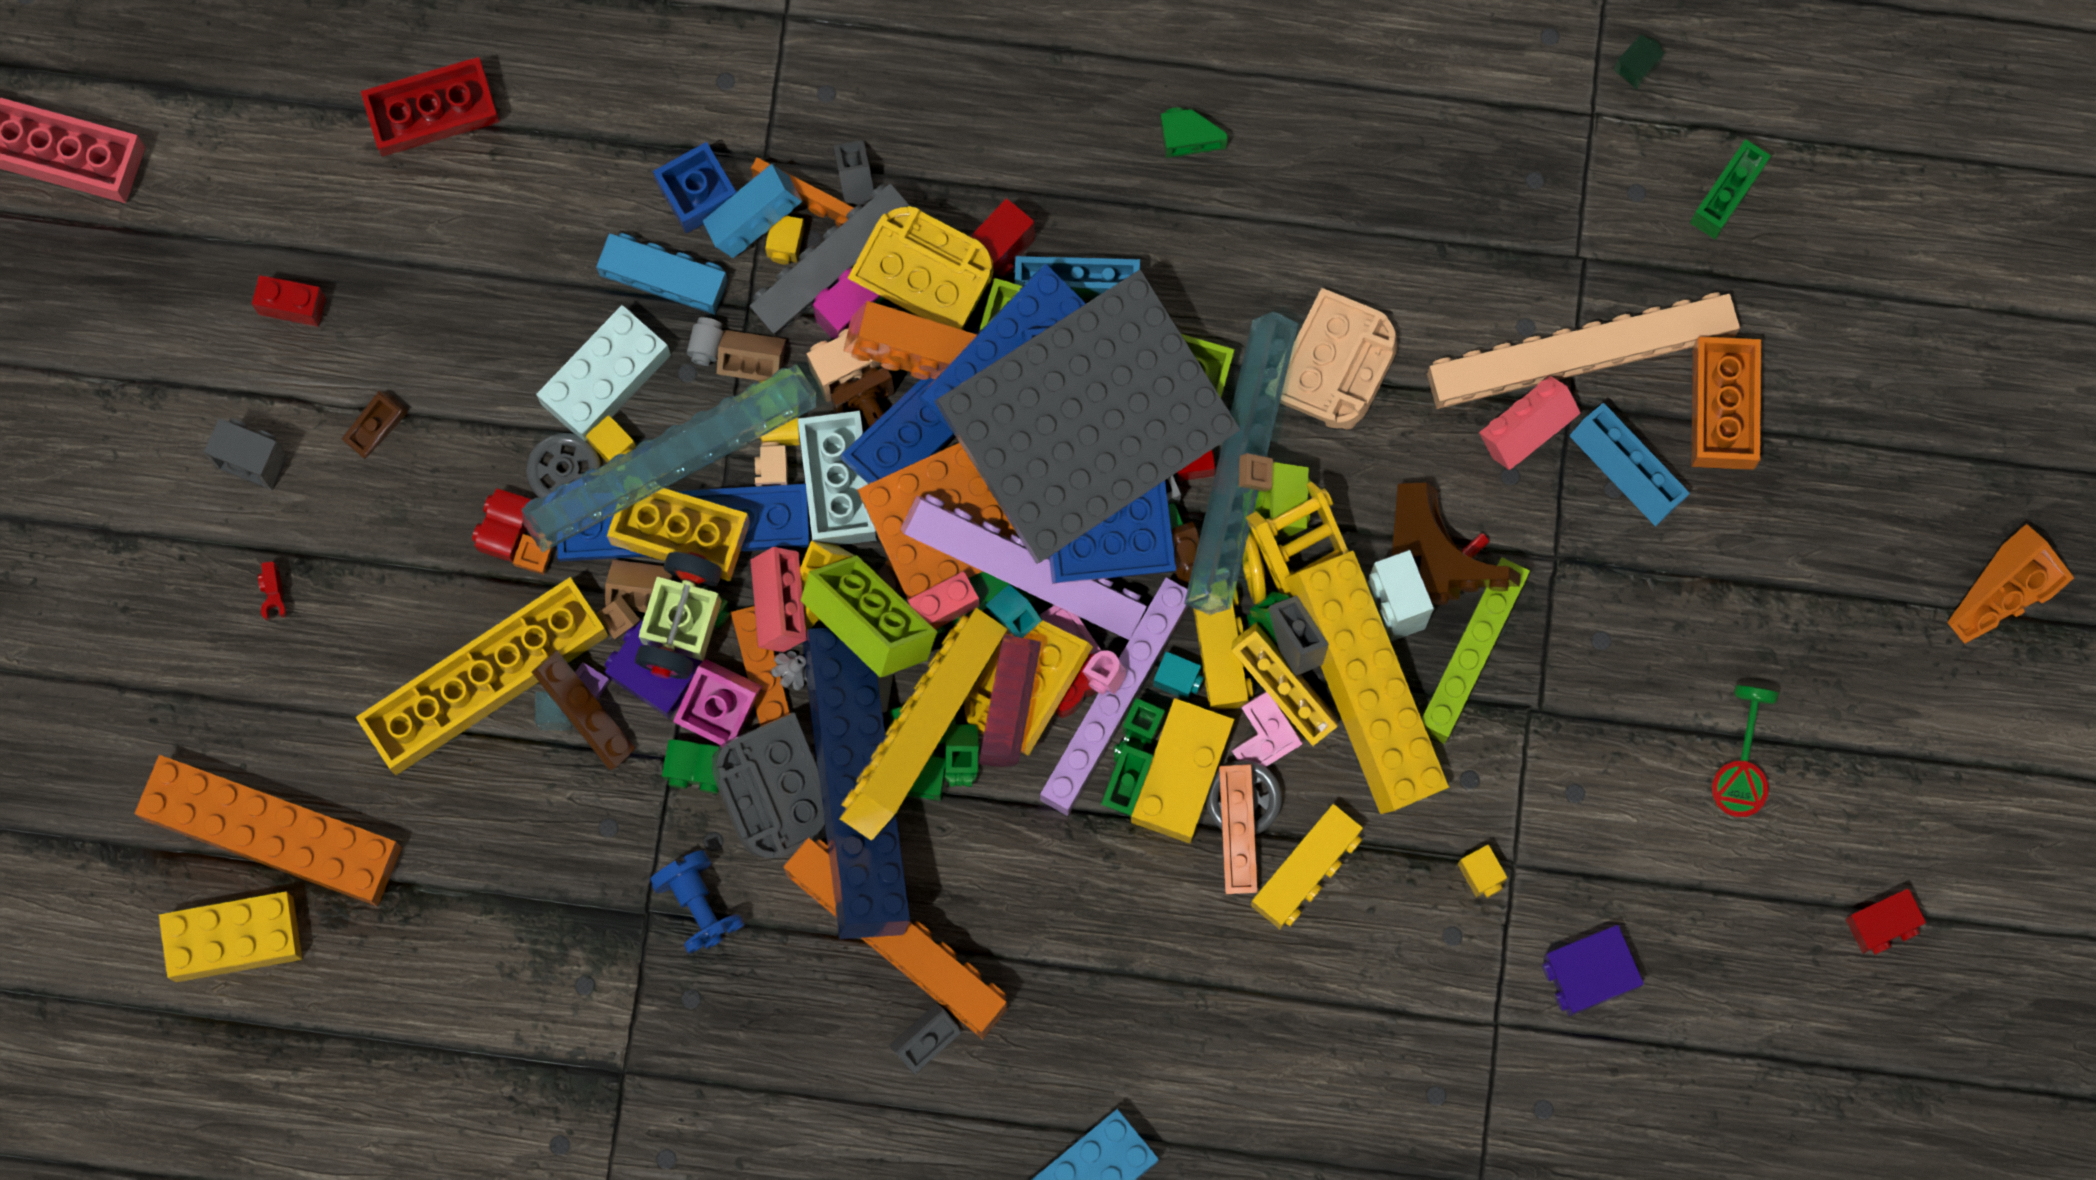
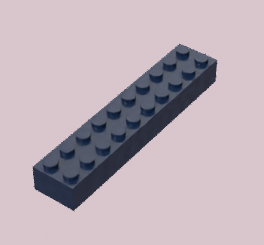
M829 628L808 629L806 633L807 640L803 642L802 646L806 660L805 669L839 939L904 935L910 922L896 813L872 841L839 819L846 809L841 805L851 789L855 788L858 783L856 782L858 776L865 766L870 764L873 752L885 739L877 674Z

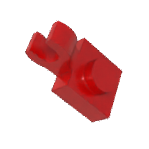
M274 561L261 563L262 573L258 574L260 591L265 592L267 595L266 601L261 606V615L268 621L270 620L269 610L272 607H278L280 616L284 618L287 615V609L283 604L284 596L280 569Z

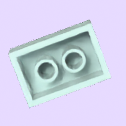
M1408 550L1375 562L1371 574H1369L1370 577L1367 585L1390 642L1424 630L1434 608L1411 551Z

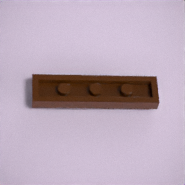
M558 651L550 653L531 671L609 770L616 768L636 749Z

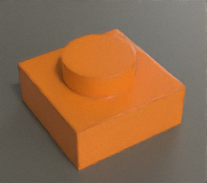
M523 534L513 565L544 575L554 548L553 543Z

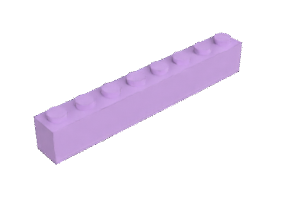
M927 494L925 499L918 495L916 496L900 528L905 535L1128 640L1132 637L1147 607L1139 600L1140 594L1125 587L1122 592L1111 587L1113 582L1109 579L1052 584L1049 557L1036 564L1020 537L1012 534L1009 539L1000 535L1001 529L989 522L984 521L981 526L971 521L973 515L964 510L955 508L954 512L943 508L945 502L932 495Z
M1165 578L1119 657L1126 670L1123 683L1115 695L1109 691H1106L1104 695L1100 693L1097 695L1040 794V801L1067 816L1070 814L1134 703L1135 698H1137L1190 606L1193 592Z

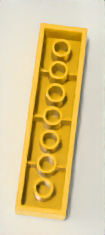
M1352 550L1285 577L1292 597L1298 596L1329 644L1321 669L1379 813L1384 814L1396 811L1449 788L1354 551Z
M569 577L356 716V719L388 768L396 776L538 683L539 681L531 671L550 653L558 651L568 663L607 638L608 634L571 577Z
M975 608L969 617L964 614L961 616L954 628H951L941 643L943 646L940 651H937L930 660L927 672L923 673L914 686V693L907 698L899 711L901 714L886 731V738L873 752L870 764L866 765L856 780L858 782L854 789H851L841 805L846 809L839 818L871 841L889 822L1007 631L1006 627L978 608Z

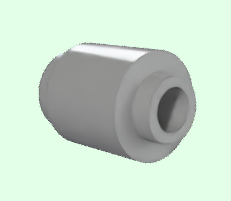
M701 317L698 318L697 324L693 325L686 353L692 357L691 361L693 363L708 366L710 362L717 361L718 346L723 336L721 322Z

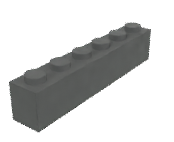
M891 183L887 187L882 184L869 195L872 200L864 207L857 205L846 215L848 220L841 227L835 225L822 236L824 241L815 248L812 245L799 256L801 261L796 266L784 268L776 276L778 281L769 289L767 286H764L752 297L754 302L750 307L773 334L777 336L813 306L815 297L823 289H831L839 282L838 278L845 270L854 267L874 227L884 213L887 214L894 209L910 206Z

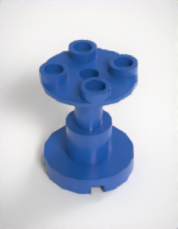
M705 850L684 856L685 861L677 863V861L670 863L650 878L651 881H649L656 894L672 889L682 908L689 907L701 931L688 939L684 944L688 954L699 950L703 946L708 949L717 945L723 940L721 937L726 931L732 933L745 925L740 914L717 921L705 898L709 891L700 876V873L711 865Z

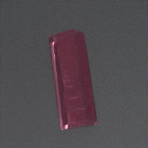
M1003 635L978 764L1009 767L1019 763L1041 646L1040 641Z

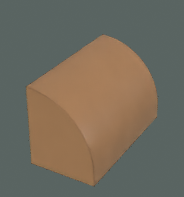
M725 330L718 346L716 374L759 381L779 380L786 339Z
M612 560L605 583V606L621 595L632 611L646 613L656 578L661 577L674 581V576L666 572L664 566Z

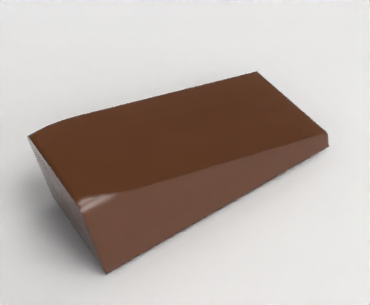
M378 391L342 437V440L361 457L366 459L408 413V409L389 393Z

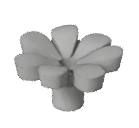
M789 651L786 654L780 653L775 656L774 661L778 665L771 669L772 675L774 677L782 676L780 683L783 687L788 688L792 683L795 690H801L804 686V681L807 682L805 658L800 655L797 656L793 651Z

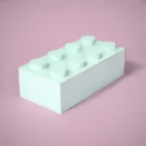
M621 305L536 395L544 408L571 432L579 436L583 441H587L585 435L606 416L609 415L612 418L671 356L668 345Z
M860 411L799 418L798 426L812 540L836 545L877 541L874 526L857 489L868 484L841 459L842 453L863 434Z

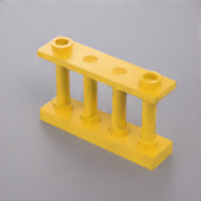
M1313 482L1306 484L1312 498L1282 515L1270 520V518L1264 519L1256 511L1245 517L1278 592L1289 595L1290 598L1292 594L1285 577L1349 552L1331 512L1330 506L1333 505L1329 493L1325 488H1318ZM1316 510L1318 511L1323 522L1322 526L1284 546L1281 544L1277 545L1274 536L1278 535L1277 531ZM1329 536L1335 551L1296 572L1288 570L1286 562L1289 561V557Z

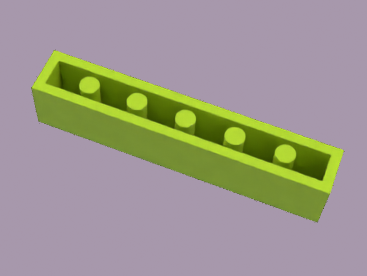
M1501 557L1497 566H1510L1520 573V587H1508V591L1502 592L1490 590L1489 587L1486 588L1422 717V722L1428 736L1443 744L1446 743L1530 570Z

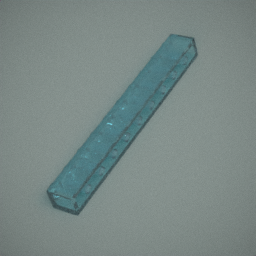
M1274 311L1252 321L1230 412L1240 431L1225 440L1222 445L1184 604L1208 615L1231 609L1250 529L1245 517L1254 512L1259 491L1239 487L1240 456L1248 453L1267 457L1299 324Z
M797 364L788 369L782 368L764 382L751 384L743 393L735 397L729 396L723 399L718 406L708 411L696 413L686 423L680 426H671L663 435L653 440L648 439L641 442L636 449L627 454L614 456L608 464L598 469L593 468L582 474L581 478L571 483L559 485L549 495L543 498L532 499L521 509L523 524L541 552H544L816 408V392Z

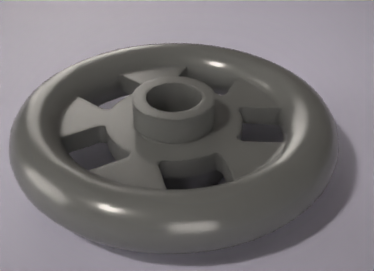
M570 433L554 434L540 441L531 451L526 465L527 480L533 492L542 500L556 505V498L589 496L596 488L601 474L600 459L594 447L588 441H583L579 436ZM563 445L575 447L574 456L565 453L561 454ZM548 452L554 457L546 467L540 461ZM578 462H588V473L579 474ZM567 464L569 468L565 473L558 472L559 465ZM546 475H549L556 483L550 489L541 481ZM575 480L579 488L566 493L563 485L570 484Z
M1249 760L1233 761L1226 765L1252 764L1254 810L1258 804L1266 810L1258 820L1254 818L1256 835L1266 830L1276 820L1282 804L1281 788L1274 774L1265 766ZM1217 770L1206 799V806L1211 819L1222 829L1221 802H1218L1220 771ZM1260 781H1263L1268 789V794L1262 797L1259 796V792L1254 786Z

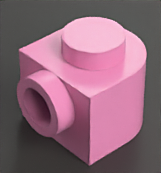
M1100 651L1093 655L1082 671L1090 681L1088 686L1102 695L1106 691L1115 695L1126 676L1124 665L1111 651Z

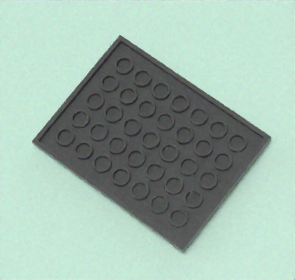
M1141 270L1128 276L934 400V403L1036 564L1041 563L1240 431L1239 426Z

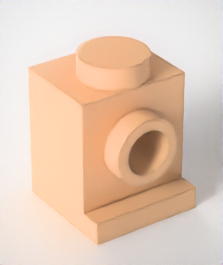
M764 442L761 444L760 456L755 457L756 475H761V477H755L756 487L788 485V463L785 445L780 446L778 442Z

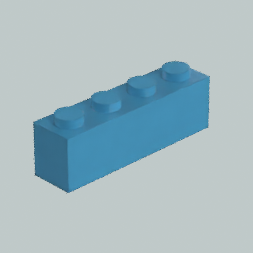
M609 233L596 266L601 277L714 315L728 283L726 272H723V268L716 264L706 262L705 265L694 262V259L689 255L683 253L673 255L665 252V249L657 244L648 243L646 246L637 243L635 238L623 233H619L618 236Z
M1016 256L1015 284L1023 286L1041 266L1047 264L1081 299H1094L1140 270V259Z
M1604 403L1584 418L1569 435L1655 527L1671 514L1690 494Z

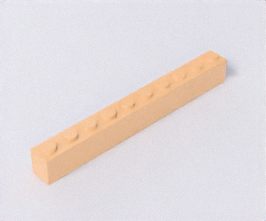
M1711 293L1702 297L1701 301L1693 303L1690 300H1682L1674 303L1672 308L1661 310L1660 307H1653L1643 311L1642 315L1631 317L1630 314H1624L1613 318V322L1602 325L1600 321H1595L1584 325L1583 329L1571 332V329H1562L1554 332L1553 336L1541 339V336H1533L1523 340V344L1511 346L1510 343H1504L1495 346L1493 351L1481 353L1480 350L1465 353L1463 358L1452 361L1449 357L1438 359L1433 362V365L1429 366L1427 373L1436 409L1535 386L1549 376L1560 380L1692 348L1698 337L1734 338L1740 330V326L1730 294L1720 296V293Z

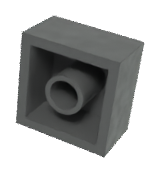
M219 418L203 453L217 469L273 491L288 459V456L282 450V445L275 441L276 437L266 431L259 430L258 433L247 430L248 426L239 420L230 418L229 422Z

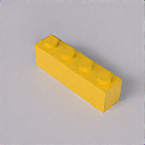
M1229 578L1191 583L1190 591L1193 592L1192 604L1209 710L1213 712L1241 708L1242 705L1249 701L1248 697H1253L1251 678L1245 679L1244 665L1231 651L1232 641L1243 633L1241 617H1235L1233 607L1238 605L1236 586L1230 587Z
M1257 622L1232 641L1231 651L1312 746L1337 728L1338 717L1301 674L1294 675L1277 645Z
M1333 804L1255 896L1250 906L1279 930L1285 923L1291 927L1302 913L1298 909L1305 899L1311 903L1321 891L1322 887L1318 884L1325 875L1332 878L1342 865L1339 861L1341 856L1346 851L1352 854L1363 839L1359 835L1363 828Z

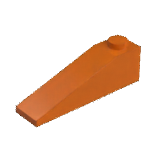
M2026 524L2001 546L1947 623L1965 644L1996 628L2000 620L2012 614L2017 617L2025 613V607L2037 601L2042 604L2050 600L2071 582L2074 577L2048 542Z

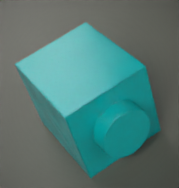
M1010 584L986 604L997 622L1006 627L1007 632L1017 641H1020L1042 621L1030 602Z
M1165 652L1154 678L1153 686L1188 701L1191 692L1194 694L1198 693L1204 679L1203 676L1199 675L1201 666Z

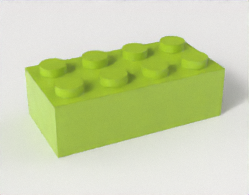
M857 555L809 571L800 601L880 678L928 660L937 631Z

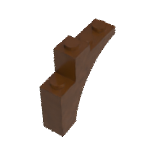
M1428 483L1398 484L1392 556L1408 550L1411 551L1417 568H1420V576L1432 604L1445 605L1448 604V600H1459L1460 590L1477 592L1479 587H1489L1490 590L1502 592L1508 591V587H1520L1521 574L1510 566H1496L1474 560L1466 556L1457 547L1443 523L1439 509L1438 490Z

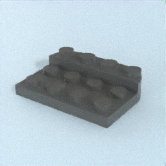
M789 713L738 737L731 738L725 741L713 754L712 772L714 780L742 845L753 856L781 858L796 852L807 838H810L815 843L818 839L822 840L827 837L818 768L795 713Z

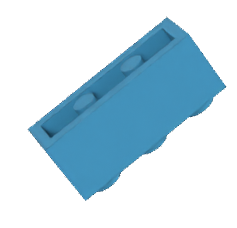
M770 164L706 217L703 223L715 247L734 258L762 234L766 233L785 215L789 214L802 202V199L789 175L773 164Z

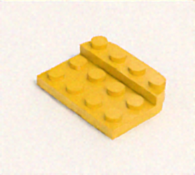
M908 206L894 209L881 216L852 268L848 279L919 317L963 330L987 284H990L992 280L993 259L987 249L975 238L973 239L915 207Z
M1044 620L1020 641H1017L1006 631L974 688L970 690L964 700L967 722L971 725H977V729L982 735L986 734L1029 756L1093 646L1089 642Z

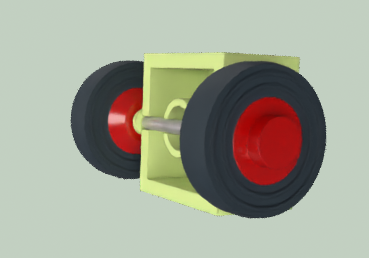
M669 552L664 563V570L683 581L679 583L661 577L656 578L638 636L643 645L637 650L635 663L651 671L652 675L660 678L688 679L692 672L693 661L687 657L704 661L722 602L718 593L697 588L695 584L716 586L720 581L722 568L697 553Z

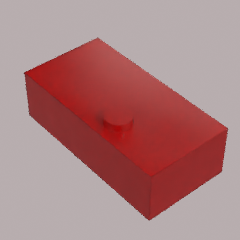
M480 57L360 91L376 146L382 157L500 123Z
M1007 198L970 236L978 240L993 259V277L990 284H987L980 299L992 287L994 278L1004 280L1010 275L1015 267L1013 264L1016 256H1021L1035 241L1034 221Z

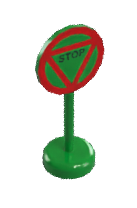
M1735 685V697L1751 702L1741 760L1725 764L1715 773L1711 783V792L1716 806L1725 814L1733 817H1748L1757 813L1763 807L1768 796V782L1764 773L1756 765L1748 762L1758 704H1775L1779 693L1761 688Z

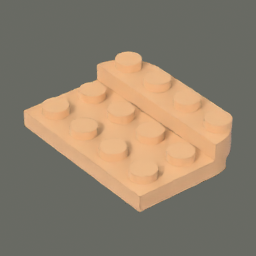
M1321 288L1268 393L1269 399L1322 420L1327 427L1353 428L1367 413L1396 355L1398 345L1393 325L1382 312Z

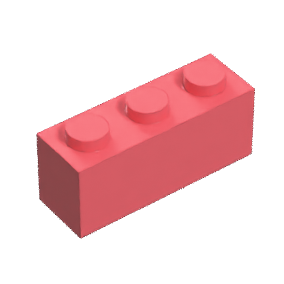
M1549 376L1523 398L1517 400L1513 406L1498 418L1492 420L1479 434L1492 458L1508 470H1511L1580 415L1581 412L1568 387L1552 376Z
M772 547L751 559L758 648L785 652L807 640L804 606L800 601L802 597L799 552Z

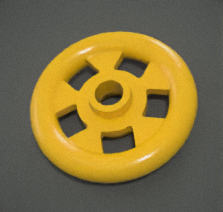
M1244 532L1240 539L1242 567L1251 599L1256 605L1266 598L1265 571L1253 534L1251 532Z

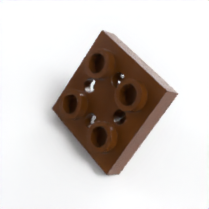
M878 367L866 371L862 375V379L852 384L851 382H845L834 389V393L830 395L834 413L861 411L869 427H871L876 422L874 417L878 420L884 414L878 402L894 394L892 376L888 369L882 368L879 370Z

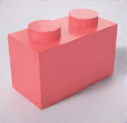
M964 571L907 600L908 604L935 630L979 607V598Z

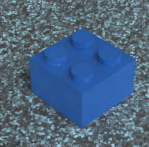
M707 142L653 171L657 186L686 234L703 225V220L737 193Z

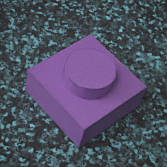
M583 662L575 672L597 700L610 682L609 678Z

